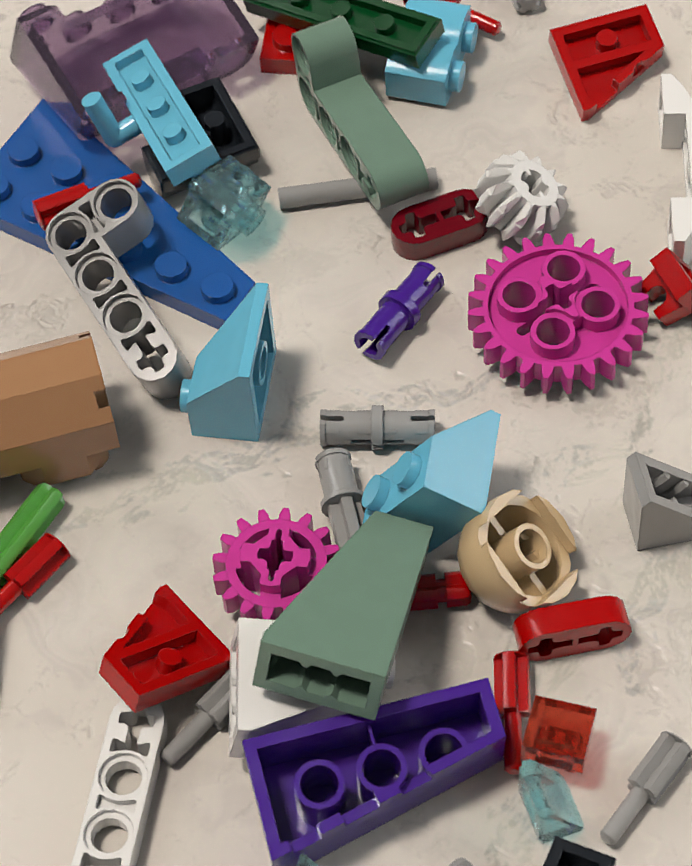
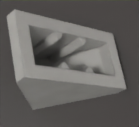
M638 452L631 454L627 457L623 505L637 551L692 541V474Z

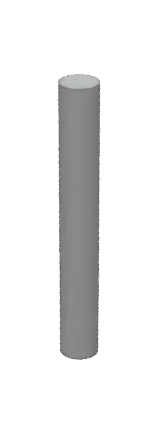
M436 168L426 169L429 179V190L438 189ZM354 178L278 188L280 209L367 198Z

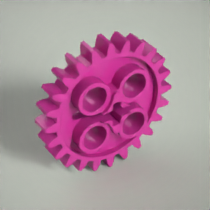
M545 233L543 246L535 247L527 237L522 238V252L520 253L504 246L502 248V263L488 258L486 260V275L476 274L474 277V291L468 293V330L473 331L474 349L484 348V363L486 365L500 361V377L502 379L516 371L520 373V387L523 389L533 379L541 380L542 392L548 394L553 382H561L565 392L571 394L574 380L581 379L585 386L591 390L595 388V374L598 372L612 381L615 379L616 363L625 367L631 365L632 351H641L644 333H647L649 313L647 311L649 296L648 294L641 293L642 277H630L631 262L626 260L614 264L615 249L612 247L600 254L595 253V239L592 238L587 240L582 247L574 246L573 235L569 233L564 238L562 245H555L551 235ZM547 343H555L558 345H549Z

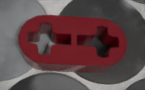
M470 189L455 190L405 207L392 218L391 242L393 250L407 260L427 259L481 239L488 231V227H486L488 217L475 209L479 198ZM461 212H464L465 215H466L468 218H469V217H474V218H473V219H470V220H465V218H464L462 215H456V214L461 213ZM415 229L419 235H424L421 237H415V235L412 232L407 231Z

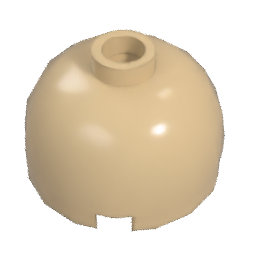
M513 489L487 502L484 511L465 524L459 537L457 557L460 573L469 590L483 604L504 613L524 614L530 610L549 606L569 594L577 580L578 571L576 569L570 572L571 562L569 554L577 549L574 537L564 517L548 500L539 495L529 499L523 495H518L522 490Z

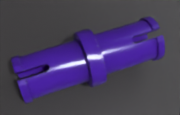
M417 262L410 274L396 290H389L382 296L378 302V311L354 335V342L358 349L368 339L373 341L363 352L365 356L374 360L382 359L387 349L404 330H412L421 319L420 311L444 286V278L440 272L430 282L426 280L436 267L427 262Z

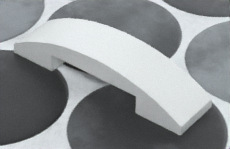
M661 74L658 101L661 149L682 148L686 197H674L670 200L667 228L668 248L688 265L692 259V97L673 74Z

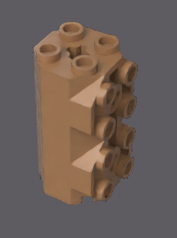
M89 331L0 353V478L20 474L25 482L32 485H38L42 482L54 485L91 475L94 470L102 468L107 462L109 450L120 447L111 407L109 406L105 391L104 380Z

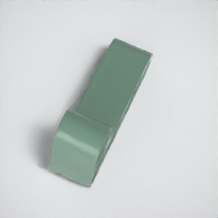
M339 16L292 33L291 42L298 84L305 106L372 205L377 210L427 192L429 190V179L420 154L361 74L356 40L347 20L343 16Z

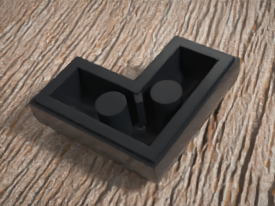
M219 76L179 91L209 137L221 160L207 167L198 176L189 178L174 187L150 145L141 147L151 183L156 193L162 198L246 168L259 161V147Z

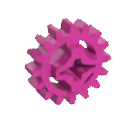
M283 508L279 518L270 520L265 509L258 510V523L251 526L246 520L240 518L236 521L239 534L237 537L223 534L220 537L222 552L213 554L212 557L215 572L213 581L216 595H222L224 610L227 614L240 609L241 618L276 620L340 550L339 546L331 545L330 530L327 526L314 531L312 515L308 513L302 516L298 522L291 521L289 508Z

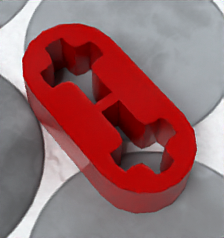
M599 596L537 608L520 615L512 625L518 651L526 653L530 657V661H543L606 649L622 643L632 632L624 602L615 596Z

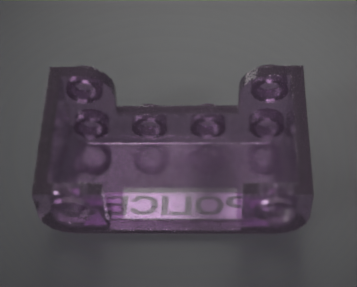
M105 0L101 6L84 13L82 10H78L65 17L58 6H46L43 3H38L23 11L16 20L10 61L75 136L80 140H89L100 136V133L82 105V99L87 94L94 91L100 92L117 122L132 115L126 106L127 98L122 91L118 92L103 67V63L147 38L177 88L182 90L217 76L223 79L237 72L251 60L259 42V37L235 0Z

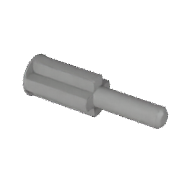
M230 669L195 704L199 708L196 717L161 751V758L168 765H174L212 726L217 730H221L229 722Z
M668 731L661 732L656 742L628 778L630 783L627 787L630 792L601 830L600 837L605 843L615 845L644 804L647 802L648 804L655 805L689 757L692 756L691 747L682 738Z

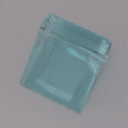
M532 759L522 761L521 767H519V794L538 841L541 840L542 844L553 841L555 836L562 838L580 832L583 829V821L563 775Z

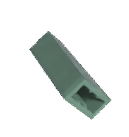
M375 510L263 633L252 685L375 721L423 572L434 527Z

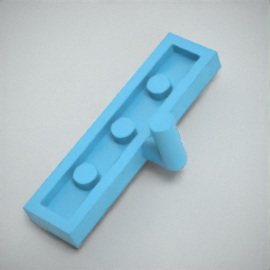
M147 38L102 64L132 114L117 122L100 92H91L82 99L84 109L109 147L117 148L143 133L174 187L189 178L198 176L207 167L221 160L209 137Z

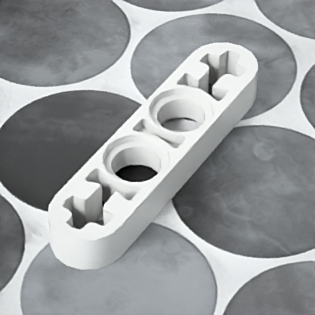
M123 700L114 706L109 717L71 866H136L162 761L161 751L165 748L168 727L160 704L134 713ZM138 717H147L150 727H143L140 731L137 742L139 753L131 751L132 739L128 726L135 725ZM123 769L137 771L142 776V781L134 792L127 795H118L108 789V782L116 772ZM108 826L121 827L128 833L125 845L113 853L98 851L93 846L96 834Z

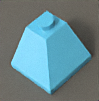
M256 283L198 354L192 379L184 378L182 381L179 401L180 411L188 413L192 436L259 442L277 351L268 283Z

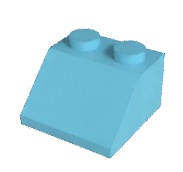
M489 410L439 432L413 451L405 452L397 463L381 475H374L366 485L362 495L361 503L366 508L363 524L376 510L432 526L434 528L427 554L461 532L465 524L480 515L487 506L501 414Z

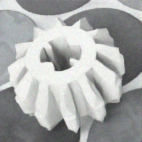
M519 150L513 155L503 154L485 169V173L478 180V185L473 190L479 198L475 209L487 215L488 222L486 227L495 226L500 230L503 241L514 237L517 243L522 246V238L527 237L531 242H539L543 239L545 233L551 234L557 228V223L564 217L565 211L569 207L563 198L567 187L555 181L554 175L556 170L544 168L539 156L529 160L525 153Z

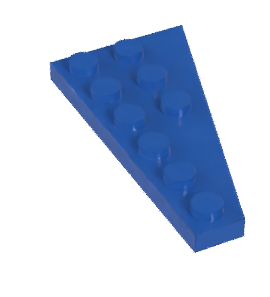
M46 94L0 149V230L53 254L45 239L46 230L43 231L35 218L32 200L83 182L90 189L110 179H117L134 172L51 96ZM141 179L142 185L137 190L151 209L154 217L153 228L142 242L118 257V259L144 296L219 330L256 285L255 281ZM131 206L120 209L114 218L124 216ZM86 237L75 240L69 250L79 247ZM108 277L106 279L112 281L113 277Z

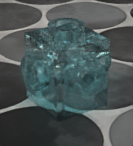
M229 155L213 168L209 166L201 174L192 178L188 185L189 193L177 219L219 251L240 233L249 236L259 226L266 215V210L262 208V205L271 186L255 175L249 167L241 164Z

